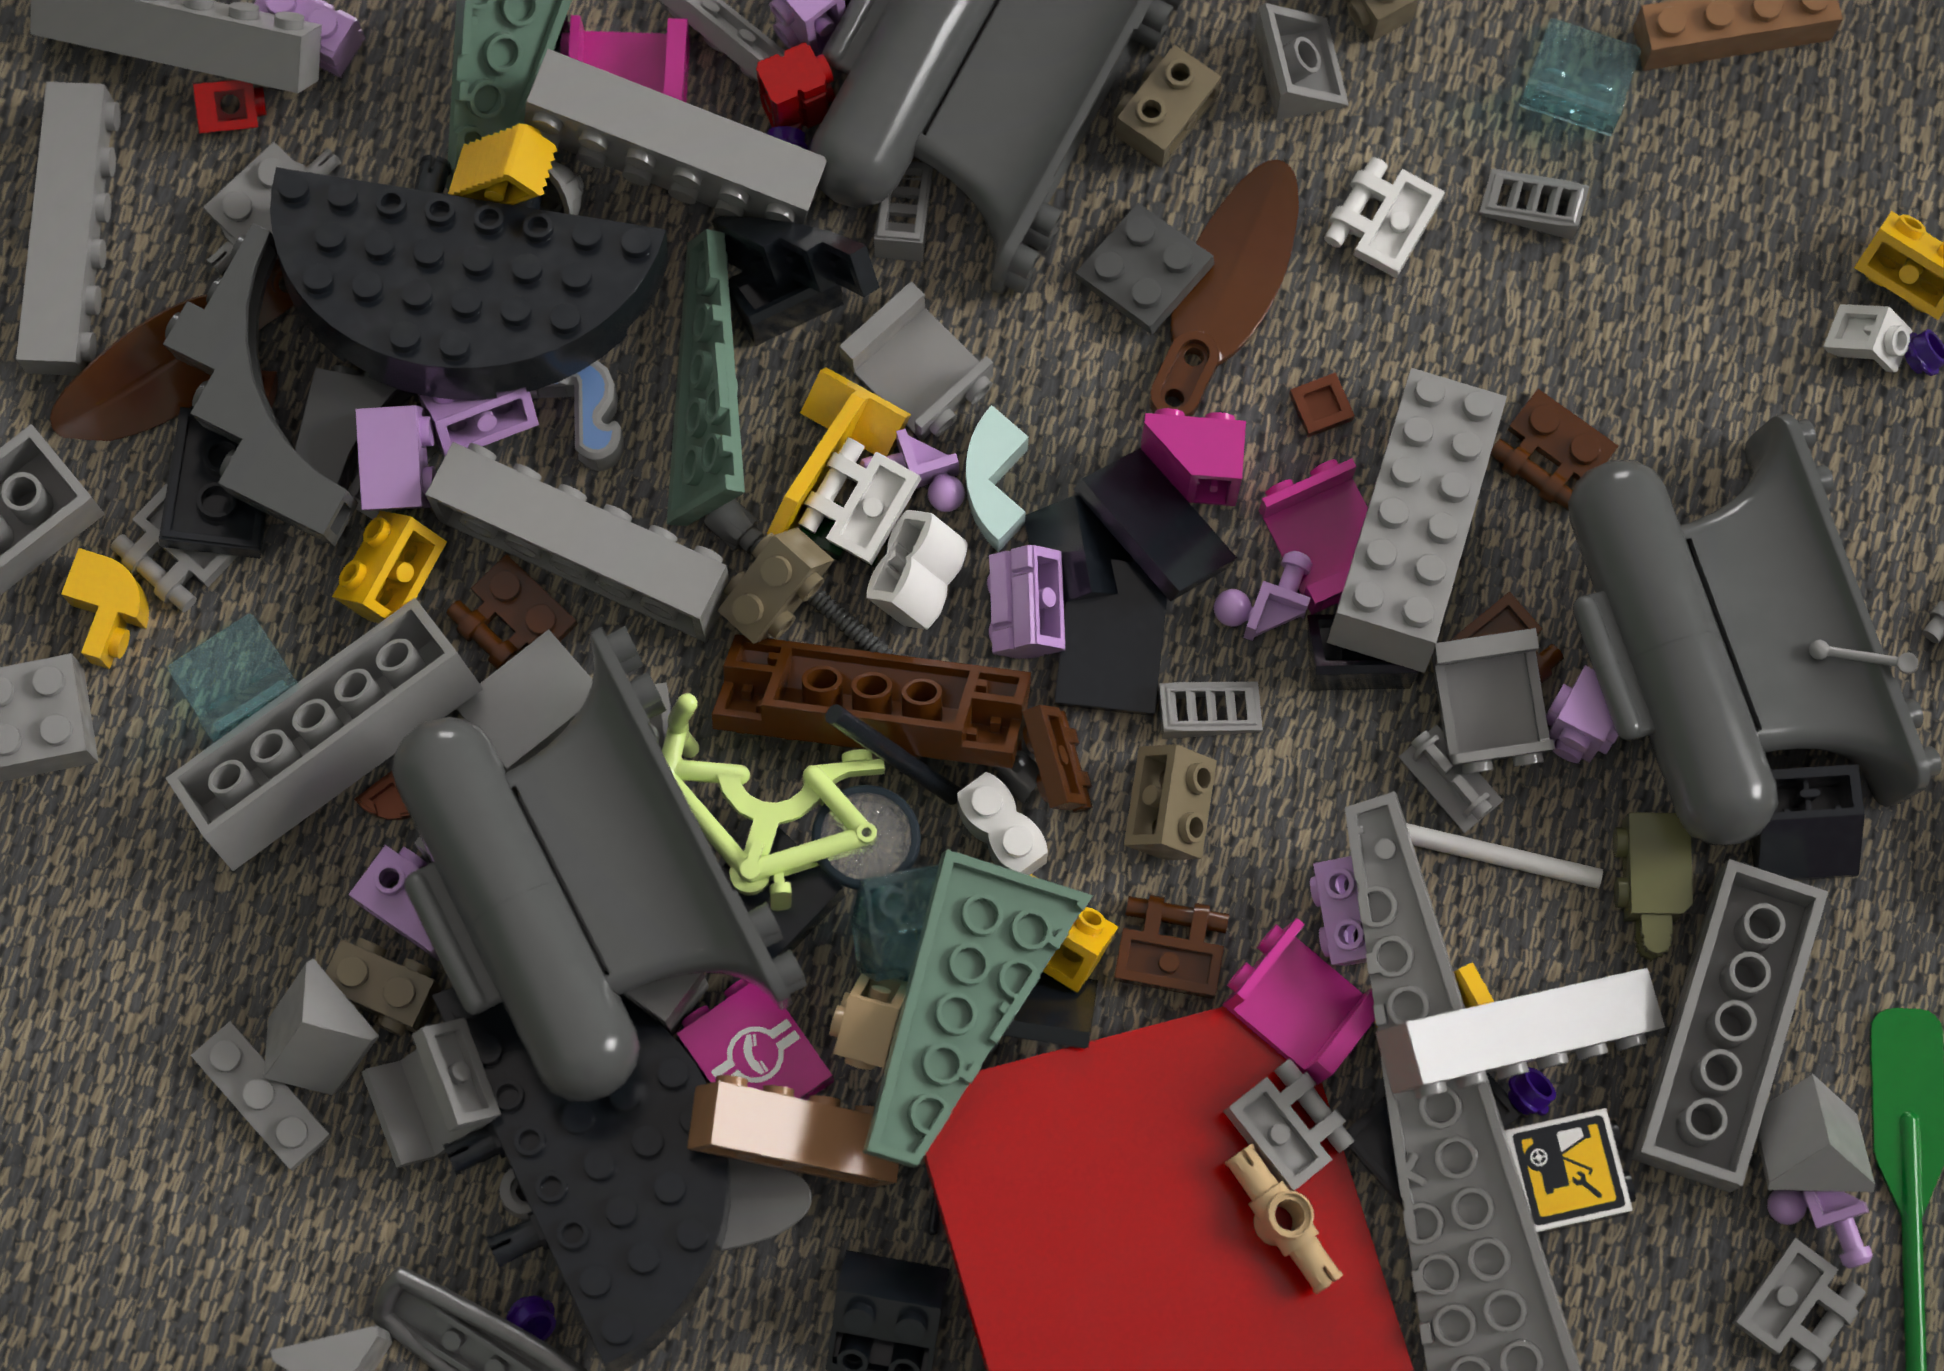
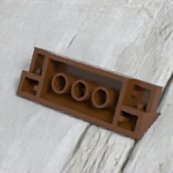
M735 634L723 665L724 683L712 712V727L716 730L866 749L826 721L825 715L827 710L832 705L838 704L913 756L1012 769L1017 750L1022 751L1023 727L1025 726L1022 711L1028 707L1031 672L769 638L753 644L745 635Z

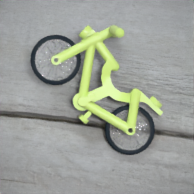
M689 693L682 694L678 698L668 715V729L662 753L707 841L730 866V882L739 893L756 895L764 891L769 881L773 880L774 883L770 885L771 910L781 911L791 908V883L785 882L784 879L785 876L820 866L832 880L844 887L859 891H874L893 885L912 868L919 853L921 833L918 820L906 801L896 793L879 786L858 785L840 791L835 785L848 777L884 774V760L873 759L872 752L866 749L847 751L842 754V763L810 765L806 767L803 772V787L791 799L777 803L764 802L751 796L744 789L743 784L747 783L750 778V771L746 766L683 760L682 755L686 758H693L699 753V744L689 732L688 722L697 708V700L695 696ZM682 780L718 783L723 798L738 814L753 821L744 851ZM819 804L822 806L813 823L811 842L770 854L779 824L793 822L806 815Z

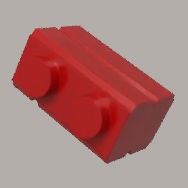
M804 42L785 50L783 57L776 54L757 62L756 73L760 102L772 128L789 126L802 131L803 125L810 128L822 122L829 109L828 103L833 102L835 99V94L830 84L834 81L833 74L823 54L815 56L811 46Z

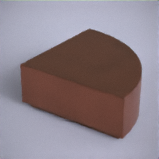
M392 771L354 799L363 810L371 815L373 814V816L383 817L381 819L404 820L411 818L396 789Z

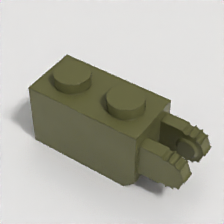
M1629 812L1622 820V827H1615L1613 832L1614 857L1623 859V877H1616L1614 902L1616 908H1624V921H1634L1635 941L1637 942L1635 946L1637 948L1636 953H1639L1640 957L1651 962L1653 959L1663 957V953L1669 951L1668 948L1672 946L1671 942L1673 941L1670 938L1673 934L1672 922H1676L1693 905L1691 835L1688 834L1676 813Z

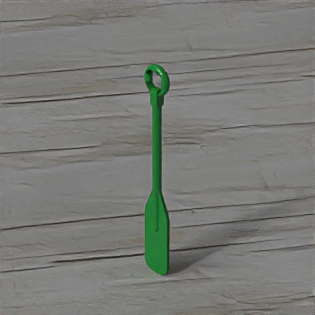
M1890 1008L1883 1010L1874 1017L1869 1030L1872 1148L1875 1163L1901 1217L1906 1371H1927L1922 1217L1944 1167L1943 1030L1938 1018L1927 1010Z

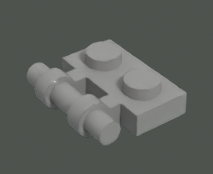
M166 483L132 519L145 534L136 543L125 534H121L113 541L110 548L122 558L121 564L132 575L139 573L155 587L153 592L159 599L166 604L172 602L179 610L187 612L197 600L185 588L189 579L194 575L208 588L238 556L162 547L178 561L168 572L152 559L153 555L161 548L159 547V534L168 485Z
M1289 1058L1274 1070L1286 1086L1282 1092H1279L1269 1078L1266 1077L1223 1112L1248 1144L1254 1145L1255 1151L1277 1181L1281 1182L1283 1180L1290 1191H1295L1332 1160L1321 1146V1141L1327 1138L1336 1151L1340 1153L1355 1140L1342 1125L1346 1120L1337 1109L1331 1111L1313 1087L1317 1083L1309 1073L1305 1072L1302 1074ZM1296 1100L1315 1123L1310 1130L1290 1106Z
M1794 1238L1786 1246L1732 1324L1774 1355L1780 1354L1790 1340L1800 1350L1789 1366L1794 1371H1812L1817 1362L1823 1364L1832 1352L1829 1345L1843 1325L1850 1326L1859 1312L1856 1307L1866 1292L1852 1281L1846 1283L1839 1295L1827 1286L1839 1269L1797 1238ZM1817 1303L1827 1312L1811 1333L1800 1324L1814 1304Z

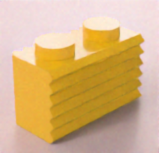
M520 123L512 125V129L506 128L505 131L500 130L499 133L494 132L493 135H486L481 140L476 139L475 142L470 141L469 144H463L448 195L510 205L545 194L543 187L547 186L545 178L550 177L548 170L552 169L551 161L555 160L553 153L558 152L556 145L543 137L537 128Z

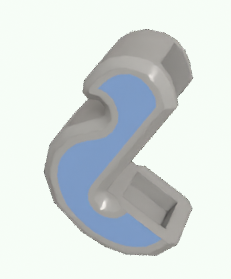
M596 361L568 378L530 391L531 398L574 397L575 450L578 452V460L591 470L605 471L618 463L624 452V436L617 421L611 422L617 412L618 395L607 367Z

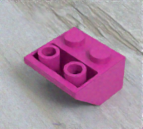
M1171 408L1158 409L1155 411V414L1145 413L1140 448L1189 503L1236 506L1243 474L1246 421L1235 420L1233 415L1222 412L1208 413L1205 415V418L1185 416L1183 411Z

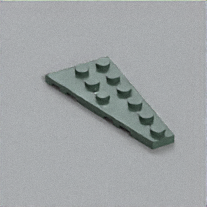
M948 849L942 853L863 1153L911 1168L918 1166L952 1114L951 1111L980 1071L984 1060L1006 1031L1039 980L1040 974L1055 951L1060 948L1069 934L1068 931L1080 913L1086 908L1093 895Z

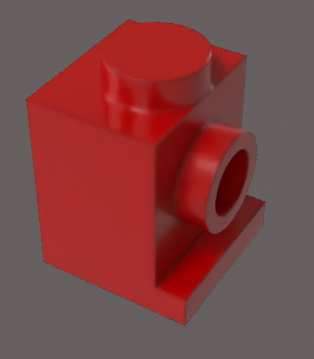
M235 79L193 82L199 133L258 128L257 117L266 116L263 86L253 87V83ZM231 94L239 99L240 106L236 112L226 113L222 110L220 102L225 95Z

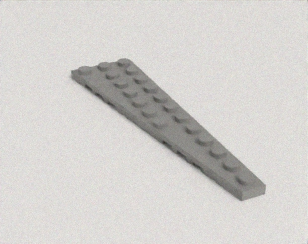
M1396 792L1344 807L1354 878L1357 883L1360 919L1363 924L1368 974H1370L1373 993L1374 1016L1378 1031L1404 1022L1465 1009ZM1381 1057L1400 1196L1402 1197L1404 1208L1403 1216L1406 1237L1409 1242L1412 1263L1414 1292H1416L1420 1318L1421 1341L1424 1346L1427 1371H1582L1489 1080L1488 1082L1463 1089H1457L1455 1080L1445 1082L1446 1092L1421 1099H1416L1414 1090L1392 1095Z

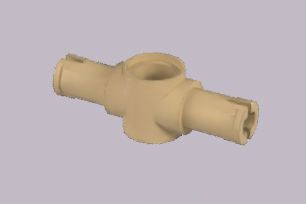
M1250 1144L1227 1160L1225 1165L1230 1168L1252 1200L1248 1205L1255 1214L1254 1228L1257 1235L1265 1243L1277 1246L1284 1257L1290 1255L1312 1286L1313 1292L1317 1294L1331 1285V1282L1342 1277L1343 1273L1341 1270H1338L1316 1237L1319 1232L1313 1225L1314 1211L1310 1201L1304 1195L1290 1191L1283 1180L1278 1183L1255 1151L1254 1145ZM1276 1207H1282L1290 1213L1292 1218L1291 1231L1282 1229L1277 1224L1275 1219Z

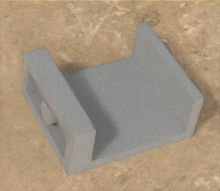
M912 281L839 346L841 361L874 394L911 414L906 426L921 441L931 433L938 437L946 432L957 419V415L954 412L967 400L971 404L977 403L988 393L993 385L990 381L993 377V362L987 356L979 362L925 308V294Z
M465 1018L420 1028L412 1034L417 1049L400 1061L366 1068L361 1072L396 1168L446 1153L443 1147L444 1144H449L481 1129L501 1115Z

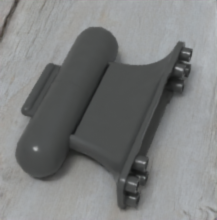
M851 0L822 52L829 66L848 76L809 145V151L822 155L827 160L818 184L819 190L835 203L857 209L880 204L899 185L914 157L940 172L959 187L984 218L993 239L995 252L990 288L1002 295L1006 287H1009L1024 295L1035 275L1036 268L1034 266L1040 255L1039 252L1029 248V246L1046 254L1059 229L1057 224L1063 211L1049 205L1053 194L1124 64L1129 63L1139 43L1153 51L1158 49L1168 29L1166 23L1172 11H1178L1184 0Z
M1788 413L1772 417L1747 440L1745 458L1751 474V479L1747 486L1728 504L1693 522L1680 525L1668 490L1656 471L1636 460H1610L1587 470L1576 482L1568 501L1569 521L1596 592L1578 597L1572 606L1573 614L1615 730L1619 737L1624 740L1648 736L1678 819L1689 835L1709 845H1736L1744 843L1758 836L1770 822L1779 803L1777 784L1767 760L1766 752L1787 749H1817L1846 757L1853 763L1859 764V769L1867 781L1873 798L1885 807L1901 804L1920 793L1928 786L1930 778L1938 776L1942 769L1941 758L1937 750L1932 746L1923 747L1916 729L1922 726L1924 719L1920 704L1913 698L1904 699L1897 678L1893 677L1888 665L1830 656L1817 660L1809 653V646L1813 641L1823 640L1832 647L1884 654L1829 510L1831 505L1827 495L1831 494L1834 488L1832 473L1825 465L1815 466L1809 450L1816 443L1814 426L1808 419L1797 421Z
M625 626L608 635H605L602 627L589 633L594 658V674L587 698L576 717L566 729L546 748L525 763L506 772L491 740L479 726L461 718L444 717L423 722L405 736L395 753L392 767L396 789L433 861L406 877L404 882L405 891L462 1007L470 1014H478L502 1002L540 1079L552 1093L569 1101L589 1102L608 1096L622 1086L635 1069L640 1045L636 1029L619 995L660 979L682 974L718 973L742 978L756 985L771 998L779 1009L783 1010L793 1005L790 994L807 986L803 972L791 950L771 959L766 948L784 938L768 904L765 903L747 912L738 892L732 890L658 745L659 741L649 720L667 711L662 698L648 672L631 681L626 676V674L644 665Z

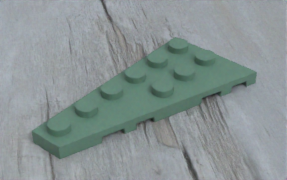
M456 0L448 162L451 165V171L447 177L446 189L449 190L463 144H469L470 141L475 142L476 139L481 140L486 135H493L494 132L499 133L500 130L505 131L506 128L512 129V125L524 124L526 101L547 49L554 50L572 0Z
M709 229L704 230L687 243L666 523L676 526H688L745 493L737 398L738 381L735 372L727 270L728 254L726 252L725 234Z

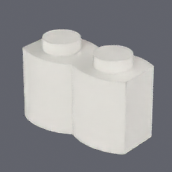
M906 510L891 532L887 545V554L881 559L872 573L867 587V599L901 625L928 630L942 612L947 597V585L962 568L967 553V541L934 514Z
M985 772L957 793L958 812L963 824L974 837L988 844L989 853L995 865L1031 875L1047 863L1048 849L1042 832L1032 820L1017 812L1011 792L1000 779Z

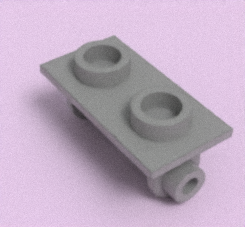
M1435 725L1428 732L1426 730L1411 742L1412 745L1398 756L1464 833L1503 802V799L1480 773L1463 774L1462 765L1453 766L1447 758L1444 733L1438 725Z

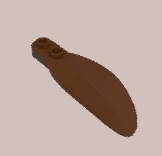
M1268 160L1247 174L1226 197L1199 236L1196 244L1213 255L1214 266L1171 313V347L1152 384L1149 396V406L1153 414L1158 409L1171 408L1183 411L1185 416L1193 417L1217 367L1236 354L1248 342L1268 313L1288 267L1299 212L1297 179L1292 168L1284 161ZM1189 354H1195L1200 357L1202 363L1197 366H1191L1186 363L1184 358ZM1176 397L1182 404L1172 407L1166 403L1165 399Z
M278 258L267 281L259 316V330L294 306L287 289L281 290L279 288V280L283 275ZM207 294L187 299L152 316L126 333L96 357L66 386L54 403L50 414L53 430L63 438L112 441L161 425L178 416L180 407L190 408L197 388L202 382L209 381L211 375L176 359L163 343L166 340V327L173 315L177 312L181 313L187 301L205 309L207 306Z

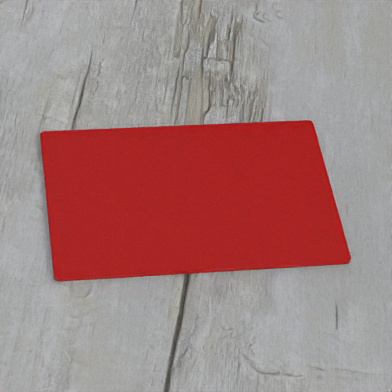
M1224 1006L1089 1042V1047L1086 1049L1067 1047L980 1070L951 1111L952 1114L923 1158L986 1371H1414L1344 1150L1338 1153L1327 1138L1321 1141V1146L1332 1160L1295 1190V1192L1304 1195L1310 1201L1314 1211L1313 1225L1319 1232L1316 1237L1335 1266L1343 1273L1342 1277L1331 1282V1285L1315 1294L1312 1286L1291 1256L1284 1257L1277 1246L1265 1243L1257 1235L1254 1228L1255 1214L1248 1205L1252 1200L1230 1168L1225 1165L1227 1160L1249 1146V1144L1223 1111L1266 1077L1269 1078L1279 1092H1282L1286 1086L1274 1070L1287 1061V1059ZM1321 1082L1313 1088L1329 1107ZM1296 1100L1290 1105L1310 1130L1315 1123ZM1276 1207L1275 1219L1277 1224L1282 1229L1291 1231L1292 1218L1290 1213L1282 1207Z

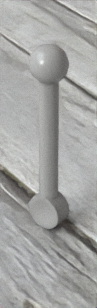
M1815 640L1809 646L1810 655L1817 660L1830 656L1895 666L1904 674L1914 673L1918 667L1917 657L1910 652L1903 653L1897 657L1832 647L1823 640Z

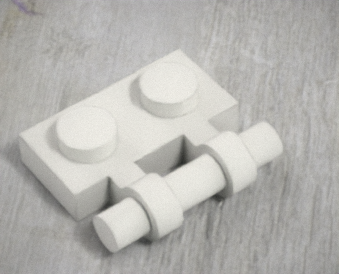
M1371 157L1365 169L1358 170L1351 181L1352 191L1343 206H1337L1331 215L1329 222L1332 225L1326 233L1324 240L1328 244L1340 248L1348 234H1354L1361 238L1355 248L1354 256L1397 278L1440 205L1445 191L1403 169L1392 185L1381 179L1388 168L1387 164L1379 158ZM1370 198L1382 202L1372 220L1360 215Z
M848 437L840 452H833L826 464L830 469L816 492L811 491L804 502L807 509L798 524L815 534L824 517L834 521L835 523L826 539L872 565L921 481V477L877 451L867 468L860 466L856 462L865 446ZM848 478L856 482L857 485L843 508L834 503V500Z

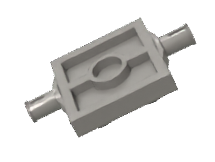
M275 142L270 144L203 207L205 213L223 230L227 242L210 258L206 259L209 265L222 275L231 263L230 256L235 242L241 235L247 234L253 223L272 233L270 203L276 167L328 175L341 164L339 158L329 148H326L320 156L306 167L289 157Z

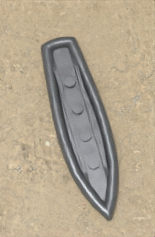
M397 1267L384 1281L376 1296L372 1314L373 1321L382 1329L389 1331L390 1336L434 1371H588L553 1346L526 1330L406 1267Z

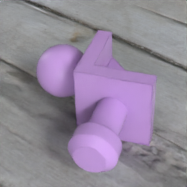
M906 428L896 431L899 453L886 457L920 475L921 481L917 488L930 484L928 499L935 509L942 512H950L957 509L964 500L965 490L961 481L954 477L959 475V461L956 453L947 455L908 436ZM872 456L861 459L859 465L867 468Z
M1298 551L1285 553L1281 562L1284 571L1278 586L1263 581L1254 607H1251L1248 596L1240 590L1228 589L1221 592L1214 602L1216 618L1222 624L1231 627L1248 621L1243 638L1253 641L1254 637L1298 617L1304 618L1311 598L1299 594L1297 591L1303 575L1310 573L1312 567L1310 558Z
M1774 1190L1770 1194L1767 1208L1770 1216L1776 1222L1784 1225L1795 1224L1804 1217L1807 1207H1809L1816 1228L1820 1229L1834 1225L1844 1254L1839 1255L1843 1266L1851 1269L1871 1261L1873 1254L1870 1246L1864 1247L1854 1221V1217L1869 1213L1866 1202L1842 1191L1801 1192L1798 1190Z

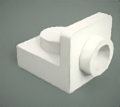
M1840 304L1823 348L1830 354L1838 357L1874 359L1886 372H1897L1903 356L1908 350L1912 329L1889 306Z

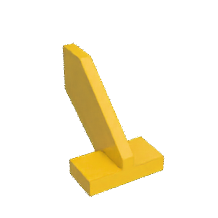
M827 367L820 370L800 414L826 427L828 430L785 494L767 535L769 533L776 535L799 526L798 523L807 509L804 502L811 491L816 492L830 469L826 464L833 452H840L848 437L865 446L864 449L872 454H875L877 451L884 456H889L897 445L896 431L905 428L911 414Z

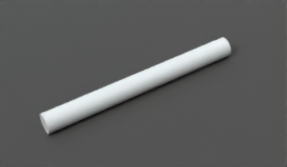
M1406 823L1413 846L1599 889L1603 869Z

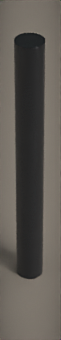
M832 705L827 710L825 719L829 724L950 805L957 803V793L961 790L959 786L840 705Z

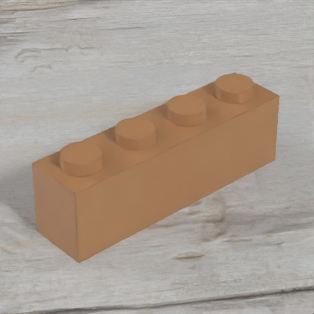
M1671 0L1642 5L1633 29L1642 69L1646 71L1831 41L1843 18L1838 0Z
M718 1075L716 1082L696 1086L687 1146L689 1150L867 1187L897 1183L898 1163L863 1153L874 1106L859 1105L855 1106V1110L841 1108L840 1100L834 1097L813 1095L809 1097V1100L795 1098L794 1089L776 1085L763 1086V1090L747 1087V1079L732 1075Z

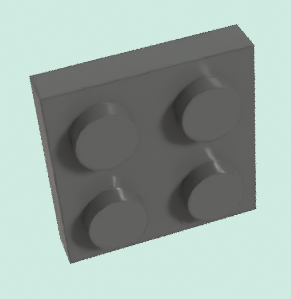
M1137 203L1075 274L1081 283L1101 299L1152 335L1214 266V258L1209 252L1143 205Z

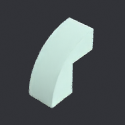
M991 405L978 422L970 440L966 458V492L970 511L976 525L989 544L999 552L1025 525L1026 512L995 484L1028 451L1029 437Z

